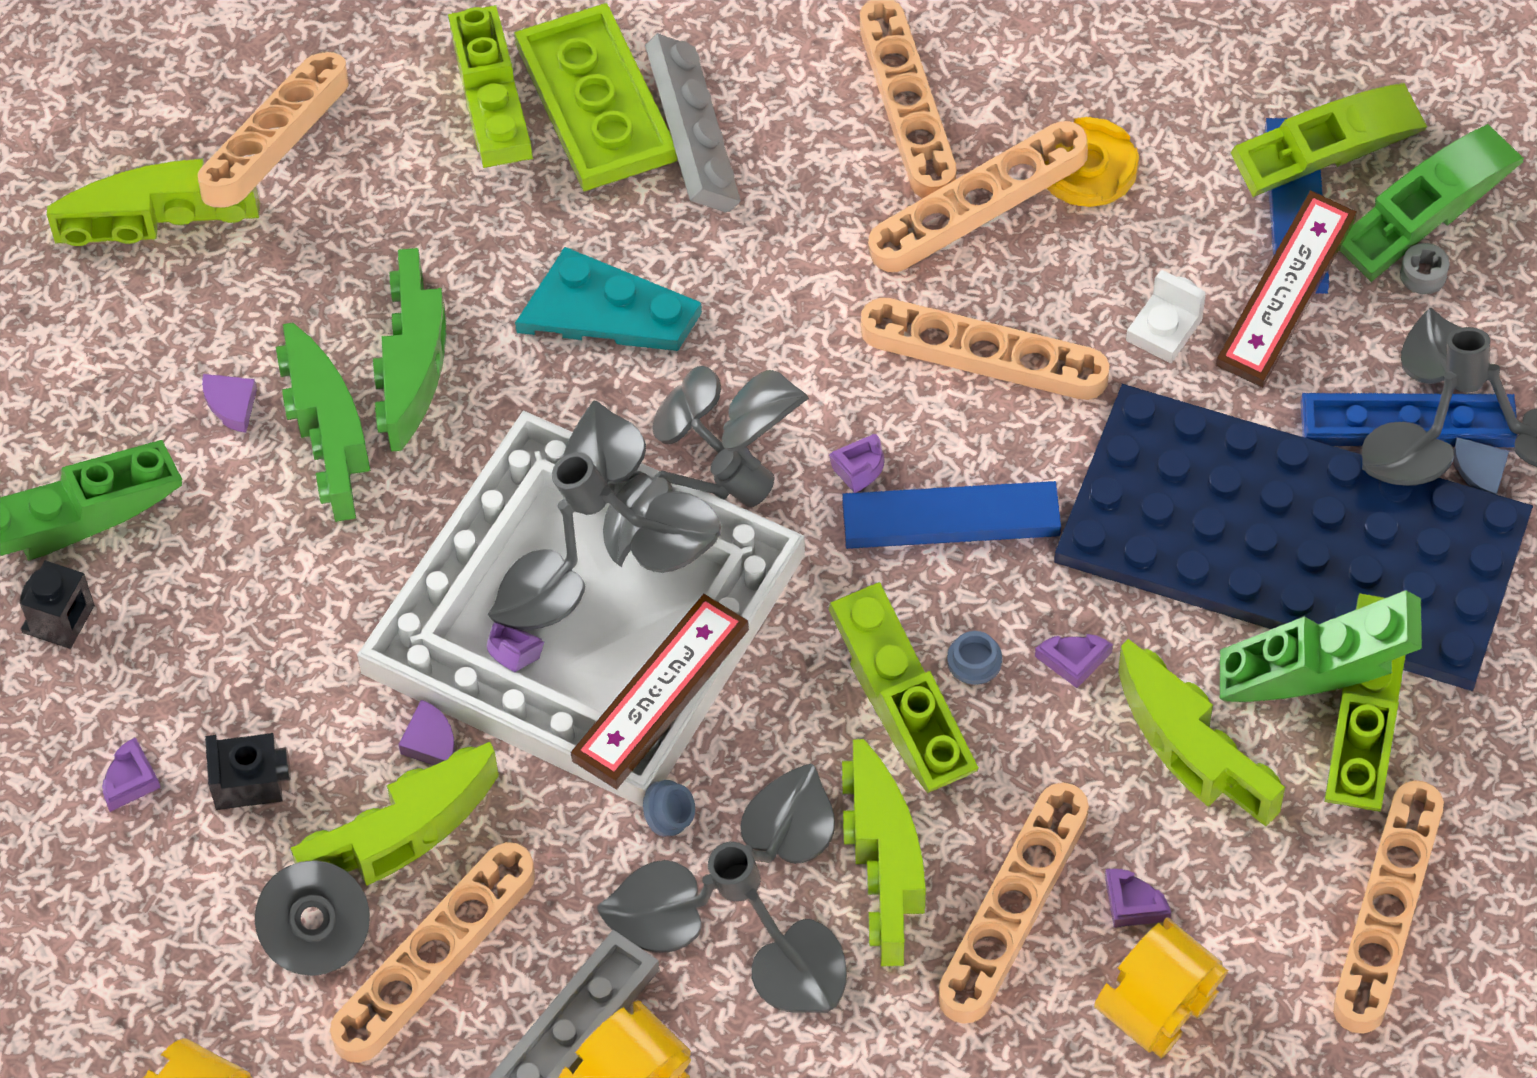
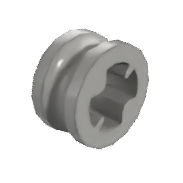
M1419 243L1411 246L1403 257L1400 271L1401 281L1412 292L1418 294L1435 293L1445 285L1450 266L1449 257L1443 249L1430 243ZM1420 263L1431 265L1430 274L1419 273Z

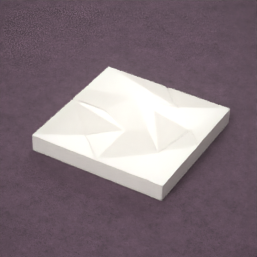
M523 410L357 654L361 674L419 702L421 700L426 701L441 712L643 807V799L647 789L654 782L666 780L804 558V535L708 492L671 483L673 492H685L695 495L714 510L721 523V535L710 549L689 565L672 572L659 573L640 566L631 551L626 556L622 567L611 559L603 537L604 519L610 505L609 503H606L601 511L593 515L574 512L573 521L578 562L572 571L579 574L583 579L585 592L577 607L560 622L541 629L523 630L541 638L544 641V646L540 659L513 672L497 662L487 650V641L494 624L488 616V612L495 603L505 574L522 556L532 551L547 549L558 552L564 560L566 558L563 516L557 507L564 497L552 480V470L555 464L563 457L567 443L573 433ZM641 463L637 471L627 480L620 483L607 484L616 495L636 475L646 473L653 479L659 471ZM704 593L747 619L749 631L616 790L573 763L571 751Z

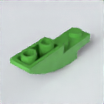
M1489 124L1464 135L1420 163L1375 198V207L1352 226L1339 251L1372 282L1400 259L1411 246L1419 243L1442 222L1446 226L1453 222L1521 165L1524 158Z
M419 248L398 250L399 270L390 271L389 276L392 302L401 301V313H392L393 335L381 336L382 357L373 358L376 390L384 389L385 401L375 402L378 433L388 432L391 452L403 450L428 411L438 386L445 354L446 312L442 288L424 290Z
M283 324L286 345L276 346L281 377L290 376L292 388L282 389L287 420L297 419L301 438L309 436L311 438L314 460L324 459L326 471L316 473L321 504L331 503L335 522L356 519L350 474L371 470L361 422L355 404L340 373L324 351L296 324Z
M163 440L62 467L61 481L0 497V556L23 550L29 561L48 555L121 524L167 497L182 486V477Z
M1406 590L1321 624L1302 617L1220 649V699L1229 702L1286 699L1337 690L1391 674L1393 659L1422 649L1421 598Z

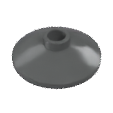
M303 861L285 867L267 882L256 904L255 928L262 948L276 964L296 974L322 975L343 967L359 952L369 930L370 911L363 889L348 872L328 862ZM309 907L318 908L323 914L322 925L314 930L305 928L301 922L302 912Z

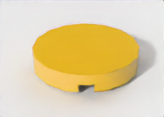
M1093 117L1075 118L1073 123L1083 128L1087 135V147L1090 149L1088 150V158L1080 169L1047 187V189L1053 196L1072 205L1094 207L1110 204L1124 196L1135 183L1139 164L1137 148L1135 149L1134 145L1130 142V135L1122 127L1106 119ZM1062 143L1056 145V149L1062 147L1067 152L1073 150V145L1070 147H1066ZM1049 159L1044 162L1046 166L1049 165Z

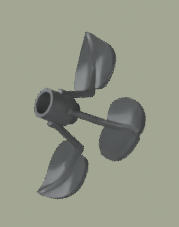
M1429 308L1415 323L1406 337L1401 351V365L1404 372L1418 382L1433 384L1444 381V388L1434 423L1428 432L1419 425L1410 422H1390L1377 427L1363 442L1362 470H1365L1368 475L1376 479L1396 485L1424 484L1442 476L1452 465L1454 449L1450 444L1436 438L1442 432L1453 390L1456 389L1465 393L1475 392L1481 389L1487 380L1491 382L1509 429L1513 433L1519 434L1515 439L1514 445L1516 454L1528 464L1537 467V408L1527 411L1523 416L1522 423L1519 422L1515 417L1500 380V366L1490 364L1491 340L1489 335L1478 328H1462L1443 318L1432 308Z
M706 366L693 368L683 379L682 385L675 387L663 400L654 417L652 429L655 438L663 444H673L682 439L693 427L718 452L710 468L716 484L666 471H659L653 479L646 473H640L627 482L616 496L635 514L644 518L648 505L653 498L663 493L673 492L671 483L712 493L723 500L731 494L747 507L757 506L769 495L774 485L775 477L770 470L761 464V461L751 454L747 446L802 403L809 400L807 394L792 384L780 372L766 370L759 373L737 393L729 406L730 420L723 426L724 433L721 442L700 420V418L714 408L720 398V379L713 370ZM609 505L603 525L604 543L611 559L622 567L626 556L631 551V540L639 527L632 525Z
M594 400L576 425L567 443L563 457L555 464L552 470V480L564 497L557 507L563 516L566 558L564 560L558 552L547 549L532 551L522 556L505 574L495 603L488 612V616L493 622L505 627L518 630H534L560 622L577 607L585 592V583L579 574L572 571L578 562L573 521L574 512L593 515L601 511L606 503H609L632 525L639 527L631 540V552L637 562L645 569L659 573L681 569L710 549L721 535L720 520L705 501L685 492H668L656 496L648 505L645 518L638 516L614 494L612 489L608 487L607 483L623 482L637 471L644 460L646 443L639 429L631 422L614 414L601 403Z
M813 764L803 765L781 775L750 801L743 813L740 825L741 836L746 845L739 842H725L712 851L708 859L710 874L702 878L704 886L698 896V884L692 872L675 861L662 860L638 868L622 882L613 894L597 906L600 916L611 930H615L641 949L656 953H668L686 947L698 937L701 932L702 922L696 908L705 906L708 903L714 889H717L721 896L730 901L748 900L775 941L763 946L755 955L752 963V981L756 991L765 1002L785 1012L827 1013L837 1007L844 994L847 966L842 947L832 931L822 923L812 919H802L794 923L783 935L757 893L761 883V875L755 861L771 863L778 854L786 862L793 864L804 863L820 855L833 838L835 831L834 811L822 786L817 769Z

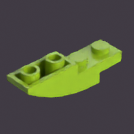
M497 6L473 7L465 11L448 14L463 91L477 151L480 154L483 168L533 159L531 142L517 93L512 63Z
M1405 83L1394 84L1353 94L1285 119L1279 128L1235 145L1230 154L1252 197H1255L1334 163L1339 167L1420 133L1427 128V125Z
M203 159L172 161L128 170L90 183L48 205L46 215L55 244L66 243L72 246H83L89 242L118 241L124 244H133L140 240L157 239L158 223L169 222L175 225H186L192 221L208 220L236 223L243 219L259 218L260 201L257 187L238 204L222 208L212 207L202 201L198 172L204 165Z
M875 583L830 602L828 610L852 656L851 668L899 754L927 793L978 772L979 767L931 671L925 673L881 583Z
M1359 593L1356 610L1385 598ZM1406 655L1392 660L1391 674L1342 688L1324 802L1381 812Z
M1127 639L1121 645L1118 673L1131 712L1150 746L1176 778L1207 807L1224 793L1260 823L1267 826L1281 812L1285 786L1281 784L1279 777L1268 766L1262 763L1255 764L1241 753L1234 741L1226 733L1210 728L1213 704L1209 702L1207 695L1201 688L1194 683L1183 682L1167 669L1164 661L1155 652L1149 649L1142 650L1131 640Z
M853 739V761H842L843 794H854V810L843 811L844 845L855 844V864H867L868 895H879V912H869V946H881V966H904V914H925L926 886L918 835L901 791L883 761L864 739Z
M491 742L478 747L462 748L454 752L447 760L426 769L417 768L407 771L397 781L387 785L390 806L383 809L373 808L366 810L350 823L331 831L321 830L308 835L300 844L290 848L294 863L323 861L334 864L346 872L358 868L366 886L405 867L444 840L471 814L486 796L499 776L495 750Z

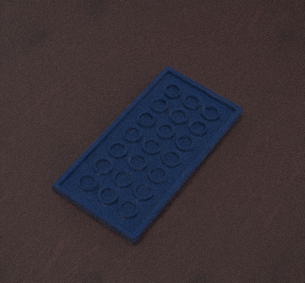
M1122 384L1056 548L1054 563L1268 629H1274L1302 617L1321 624L1356 610L1359 593L1388 598L1407 590L1421 598L1422 649L1406 654L1403 670L1474 691L1533 505L1439 477L1433 481L1418 485L1387 483L1368 475L1365 470H1362L1361 454Z

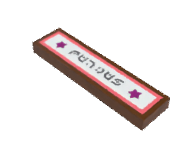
M1310 190L1216 360L1217 367L1262 388L1264 387L1356 220L1357 211Z
M703 593L571 751L572 762L617 790L749 631L748 620Z

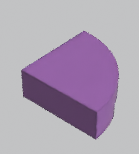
M203 374V393L210 410L222 420L226 427L246 433L257 392L255 379Z
M877 434L870 435L829 454L833 470L854 493L871 484L884 467V454Z
M495 622L492 625L487 641V650L490 655L501 665L513 672L540 659L544 646V641L541 638L526 631L505 627Z
M1087 634L1086 637L1061 638L1060 636H1055L1045 640L1035 648V657L1074 687L1078 688L1112 653L1113 644L1091 634Z
M421 700L398 746L401 755L430 765H436L447 760L455 752L453 732L444 714L432 704Z
M135 737L127 741L115 752L114 760L110 764L102 784L103 795L110 812L161 788L153 769Z
M1106 869L1105 881L1114 928L1164 922L1167 917L1171 919L1169 904L1159 890H1155L1145 881L1135 877V873L1128 870Z

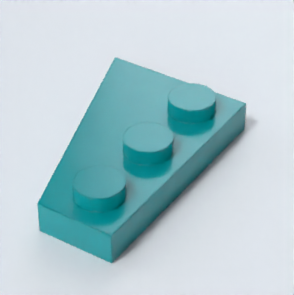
M564 247L516 320L515 326L516 333L535 335L536 331L561 333L562 338L582 340L583 336L613 339L618 345L678 351L702 314V304L685 295Z

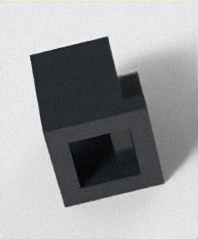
M45 560L41 568L31 575L23 587L20 606L26 620L21 627V631L24 634L71 649L95 606L85 574ZM70 608H73L70 615L67 617L68 610Z
M274 733L218 740L216 735L205 736L208 785L216 810L283 802L281 782L291 780L290 760L287 747L277 748Z

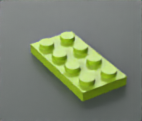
M608 3L514 32L515 45L583 192L678 161L671 134Z

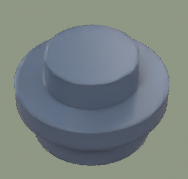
M969 631L960 635L950 645L947 654L948 668L952 675L961 682L972 685L984 684L991 681L999 673L1002 666V651L997 642L988 634L981 631Z
M672 780L654 782L647 789L643 799L645 820L650 829L659 836L668 837L681 833L691 824L695 816L693 795L687 787Z

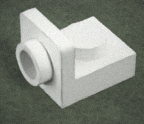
M1161 270L1155 277L1153 295L1127 330L1126 341L1172 363L1202 321L1205 291L1198 288L1191 280L1185 277H1176Z

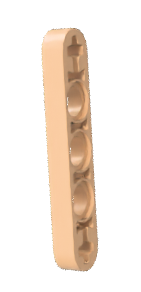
M870 0L862 6L860 11V34L911 188L916 195L923 199L956 180V163L904 10L894 0ZM883 18L886 23H889V36L883 37L880 23L875 21V19ZM897 53L906 57L908 62L900 67H890L885 65L881 59L886 55ZM910 91L919 95L921 100L916 104L905 106L896 102L894 97L901 92ZM915 130H925L930 132L934 139L926 144H915L908 140L907 135ZM933 159V167L936 175L941 177L940 180L932 181L931 176L926 175V161Z
M324 52L314 54L305 59L200 168L198 182L201 198L205 204L222 208L241 202L346 91L349 82L346 61L341 55Z
M1069 121L1054 123L879 223L872 229L868 238L870 257L873 263L879 269L886 272L903 271L1077 171L1085 164L1088 158L1086 133L1076 123ZM1059 143L1066 147L1073 145V150L1067 152L1062 147L1056 149V145ZM1049 159V165L1046 166L1044 162ZM1018 164H1028L1036 170L1034 175L1025 180L1013 179L1008 175V172L1013 166ZM974 189H986L993 194L992 198L982 205H973L965 200L966 195ZM933 213L946 215L950 219L945 227L938 230L927 229L921 223L924 218ZM913 228L914 234L913 232L908 234V229ZM891 242L894 246L901 245V249L894 252L892 248H884L883 245Z
M892 298L874 299L867 303L861 312V335L863 340L868 345L880 350L1076 399L1089 400L1097 398L1104 393L1108 386L1109 362L1100 351L1090 347ZM883 318L892 319V323H888L885 329L876 328V324H880ZM907 323H912L910 337L904 336V331H907ZM936 328L944 331L948 338L942 344L930 345L925 343L920 338V335L927 329ZM979 341H989L998 347V351L990 357H979L970 351V347ZM1038 353L1045 356L1049 363L1043 369L1030 370L1024 367L1020 360L1027 354ZM1058 360L1065 361V366L1062 367V375L1057 374ZM1083 367L1093 369V374H1090L1087 380L1078 378V374L1082 372Z
M1414 780L1406 782L1396 790L1393 796L1334 999L1333 1012L1337 1022L1343 1028L1353 1033L1363 1034L1375 1030L1381 1025L1386 1014L1443 813L1444 801L1441 793L1433 785L1425 781ZM1413 800L1424 803V811L1421 813L1417 831L1406 829L1410 806L1413 804ZM1405 846L1417 854L1419 862L1410 868H1399L1390 862L1387 852L1393 847ZM1380 895H1393L1403 902L1405 911L1399 916L1386 917L1375 909L1373 901ZM1369 943L1380 944L1389 951L1391 960L1383 966H1370L1361 959L1359 949ZM1363 980L1372 983L1368 998L1369 1007L1365 1009L1364 1014H1357L1352 1011L1353 1002L1357 998L1360 983Z
M1056 783L1047 787L1041 793L947 967L939 986V1003L945 1016L952 1021L962 1024L973 1023L987 1013L1086 826L1089 806L1086 795L1075 785ZM1064 802L1072 805V814L1067 813L1063 816L1058 826V833L1056 834L1050 830L1053 822L1054 808L1059 809ZM1040 845L1050 849L1055 859L1050 865L1037 868L1026 863L1023 853L1032 846ZM1008 891H1019L1029 898L1031 904L1027 910L1021 913H1010L1002 909L998 900L1002 894ZM991 936L998 938L1004 943L1006 952L997 959L987 960L977 955L974 950V944L983 937ZM972 969L979 974L975 982L974 997L976 999L968 998L964 1004L957 1003L954 990L962 991L970 979Z
M506 842L496 845L489 850L336 1013L331 1021L330 1034L335 1051L341 1058L349 1062L361 1063L376 1056L529 892L534 884L535 869L532 856L525 847L517 843ZM515 863H518L520 875L517 878L511 874L504 876L496 885L499 899H496L491 889L500 879L498 866L502 864L510 868ZM469 900H478L484 903L488 910L481 920L467 923L456 916L459 906ZM440 940L450 947V952L441 962L427 963L418 956L420 948L429 941ZM393 981H403L412 988V993L406 1001L394 1005L388 1004L380 998V993L385 985ZM368 1004H371L378 1013L371 1020ZM380 1017L385 1018L387 1020L385 1022H382ZM368 1022L366 1029L369 1038L363 1041L356 1037L348 1043L346 1029L352 1026L359 1030Z

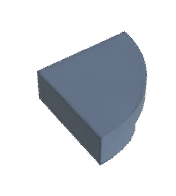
M1457 437L1454 448V467L1470 487L1497 495L1509 451Z

